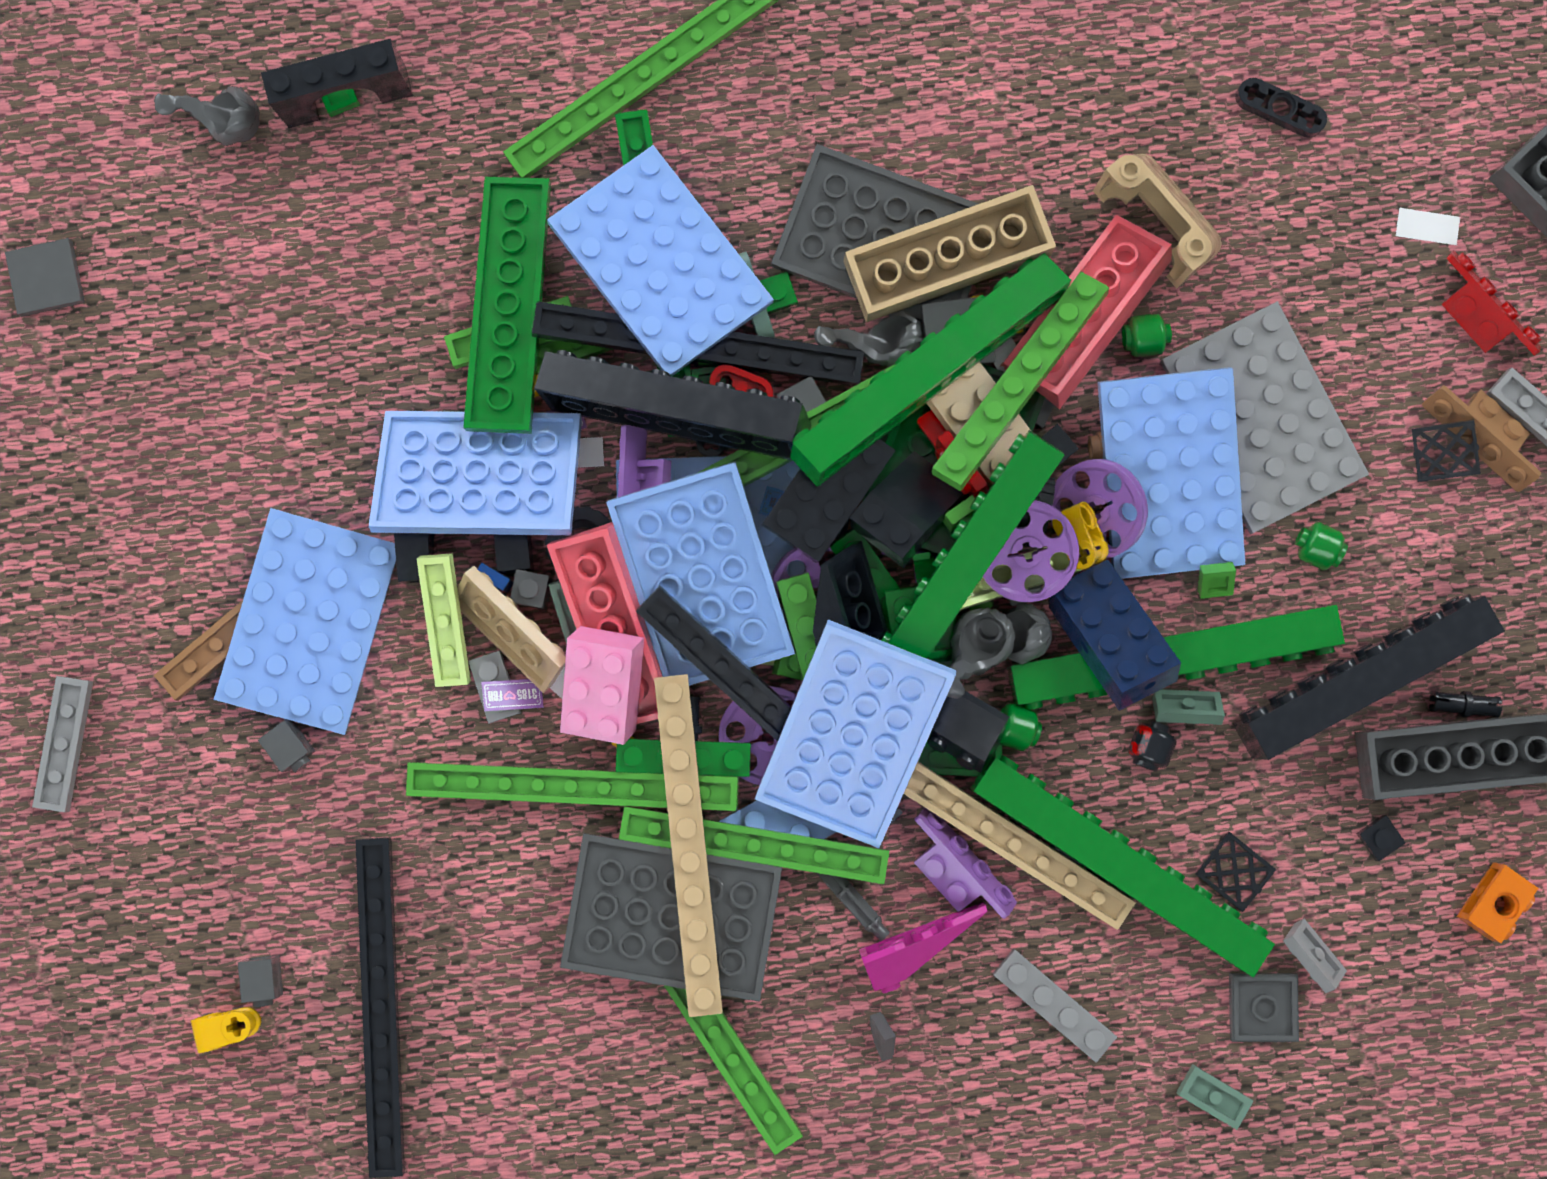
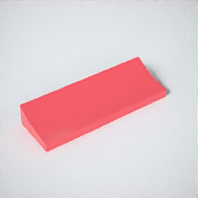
M1116 215L1069 276L1071 279L1070 285L1078 274L1083 272L1107 285L1109 291L1108 295L1036 390L1059 410L1172 261V244ZM1056 303L1038 316L1003 362L1005 370H1007Z
M613 522L547 544V548L576 630L580 626L644 637L637 724L657 720L658 711L654 678L663 676L645 620L636 612L640 605Z

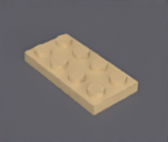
M979 362L928 401L927 405L947 431L949 430L955 438L996 383ZM1019 414L977 469L987 482L989 489L994 483L989 480V477L999 462L1006 465L1013 454L1008 449L1017 435L1020 433L1025 436L1028 430H1030Z
M473 566L464 573L458 586L461 612L542 693H545L554 684L565 667L566 657L563 650L557 644L551 643L541 633L539 626L533 620L527 619L517 609L515 602L510 597L504 596L494 586L493 581L488 575L481 573Z

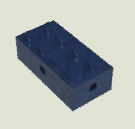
M1109 560L1072 577L1062 590L1049 598V609L1119 711L1177 682L1181 666L1180 660Z

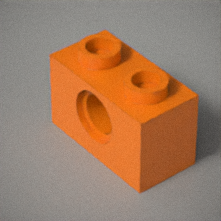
M1493 862L1456 917L1487 939L1502 943L1503 940H1507L1515 932L1517 926L1515 923L1522 912L1524 913L1532 907L1535 902L1534 895L1539 888L1507 865ZM1502 896L1505 905L1502 911L1497 912L1495 902Z

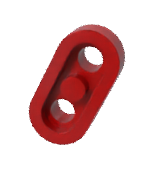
M720 365L710 375V385H715L722 378H729L735 390L748 392V389H757L767 393L769 397H773V388L766 379L732 365Z

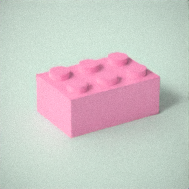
M580 626L567 638L560 733L622 745L629 740L635 733L637 726L644 637Z

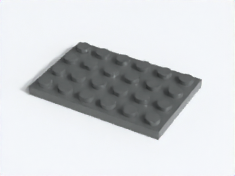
M817 144L771 262V267L857 299L844 264L845 252L978 205V203ZM972 285L902 310L909 312L922 323L921 304L966 299Z
M583 833L560 968L686 989L671 848ZM707 855L721 995L760 1002L782 867Z

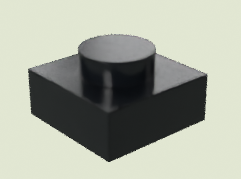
M1387 815L1380 816L1356 833L1374 860L1378 862L1406 843Z

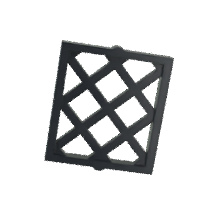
M1474 419L1411 428L1414 445L1413 457L1416 461L1418 482L1481 474L1478 455L1479 445L1477 444ZM1463 426L1457 435L1447 429ZM1468 428L1472 431L1473 441L1471 444L1460 438ZM1438 430L1433 438L1424 433L1425 431ZM1443 432L1453 438L1446 448L1436 441ZM1419 435L1429 441L1422 451L1417 447L1416 438ZM1457 441L1466 447V450L1460 457L1449 451ZM1432 445L1442 451L1436 460L1425 454ZM1470 451L1475 455V465L1473 467L1463 461ZM1446 454L1456 461L1449 470L1439 464ZM1421 458L1432 464L1425 473L1420 471L1419 461ZM1459 464L1468 469L1466 471L1453 472ZM1435 467L1444 472L1443 474L1429 475Z
M1228 831L1216 848L1210 851L1208 858L1195 875L1237 909L1244 912L1255 896L1261 893L1263 886L1276 869ZM1225 842H1230L1231 853L1219 855V850ZM1234 842L1247 852L1236 853ZM1248 856L1249 868L1238 869L1236 857ZM1253 857L1262 863L1264 867H1254ZM1231 858L1233 870L1221 871L1220 859ZM1211 860H1215L1216 872L1205 873L1206 866ZM1266 871L1264 879L1260 884H1256L1254 872ZM1250 873L1251 884L1240 886L1238 874ZM1233 874L1235 886L1223 887L1222 875ZM1217 876L1218 887L1206 877ZM1252 889V894L1245 902H1241L1240 890ZM1235 891L1236 901L1225 892Z

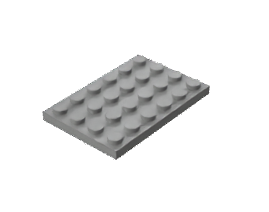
M1278 301L1160 361L1166 374L1227 367L1233 368L1242 519L1250 534L1369 475Z

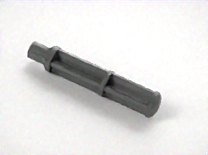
M816 873L866 931L872 932L879 941H882L889 935L890 932L882 924L881 917L846 878Z

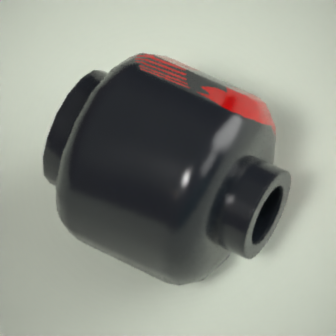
M1152 720L1149 726H1137L1128 749L1129 755L1134 758L1132 763L1157 772L1158 768L1167 767L1177 743L1176 738L1168 733L1170 727Z

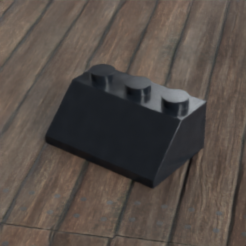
M967 691L958 699L946 697L927 739V743L934 750L941 753L947 752L955 757L962 767L968 770L975 769L981 773L999 746L1009 716Z

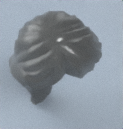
M229 86L227 89L222 90L219 95L215 96L211 102L200 101L198 98L189 95L172 96L159 93L154 99L155 110L159 114L170 115L176 110L182 109L190 113L194 120L200 121L208 128L210 135L223 146L251 140L260 124L259 107L242 87Z
M900 310L880 320L868 333H859L849 328L831 329L818 326L814 332V338L818 345L829 347L839 341L846 344L850 350L864 352L863 356L866 357L868 363L890 367L895 364L906 351L912 353L920 347V343L924 339V332L922 331L921 322L907 311Z
M1021 603L1011 608L1005 615L1013 624L1015 640L1013 642V651L1008 658L1018 664H1024L1045 654L1052 641L1051 624L1046 614L1033 606L1032 603Z
M989 607L985 609L979 608L963 613L953 626V636L950 640L952 664L949 668L956 670V676L947 697L956 699L962 697L965 694V688L960 680L968 679L973 675H983L990 668L999 665L1011 655L1014 647L1015 631L1011 620L1004 613L999 612L997 609L991 610Z

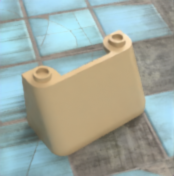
M1124 155L1117 159L1104 171L1093 190L1103 203L1108 199L1117 198L1127 205L1139 195L1176 238L1178 245L1172 249V269L1166 276L1176 289L1211 261L1221 249V237L1150 155Z

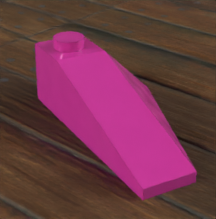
M983 902L975 904L959 912L949 914L859 949L874 992L881 989L882 993H888L901 987V981L910 977L987 913L986 905Z

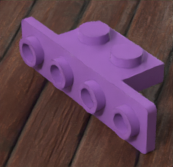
M630 425L621 426L618 497L671 481V460H646L647 431L643 428Z
M924 807L915 817V821L935 844L914 861L915 865L957 912L982 895L1003 919L1009 916L1017 904L1010 889L996 879L991 873L989 866L983 860H979L970 850L968 843L962 836L957 835L944 819Z

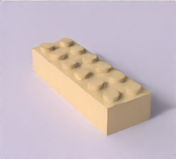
M1031 185L845 252L844 264L865 321L869 322L1017 269L1027 259L1032 258L1035 260L1043 253L1050 257L1056 248V244L1034 186Z

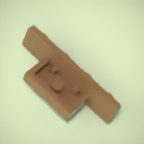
M1441 386L1422 403V407L1441 424L1474 419L1477 444L1479 445V458L1515 491H1522L1541 476V472L1518 452L1530 433L1482 389L1474 394L1469 402L1465 404L1449 388ZM1463 426L1447 429L1457 435ZM1468 428L1460 438L1471 444L1473 441L1472 431Z

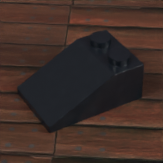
M915 451L877 485L849 517L853 530L902 568L907 565L942 523L944 515L953 509L965 495L962 491L932 475L934 465Z
M856 541L821 565L813 625L816 647L827 620L881 640L886 631L888 632L862 541Z

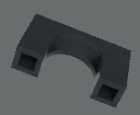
M391 39L261 72L268 103L288 128L319 121L320 118L315 101L336 91L357 88L368 89L376 93L382 104L414 96L406 65Z
M394 533L398 582L403 584L420 583L417 558L424 555H434V539L436 534ZM493 534L497 572L501 574L516 573V569L534 571L531 535Z

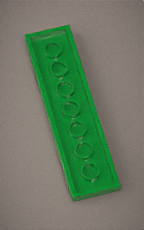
M485 177L463 425L465 431L532 434L534 388L539 338L532 337L536 303L537 301L542 302L548 231L547 219L549 218L551 193L549 178Z

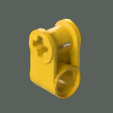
M1082 501L1060 511L1070 521L1078 539L1081 557L1078 558L1076 569H1088L1092 565L1103 562L1108 556L1109 548L1099 528L1092 507ZM1052 519L1053 528L1057 536H1059L1063 526L1060 521Z
M242 1007L190 1020L197 1052L204 1053L216 1050L254 1035L261 1026L259 1013L254 1008ZM237 1021L244 1022L245 1028L238 1027Z

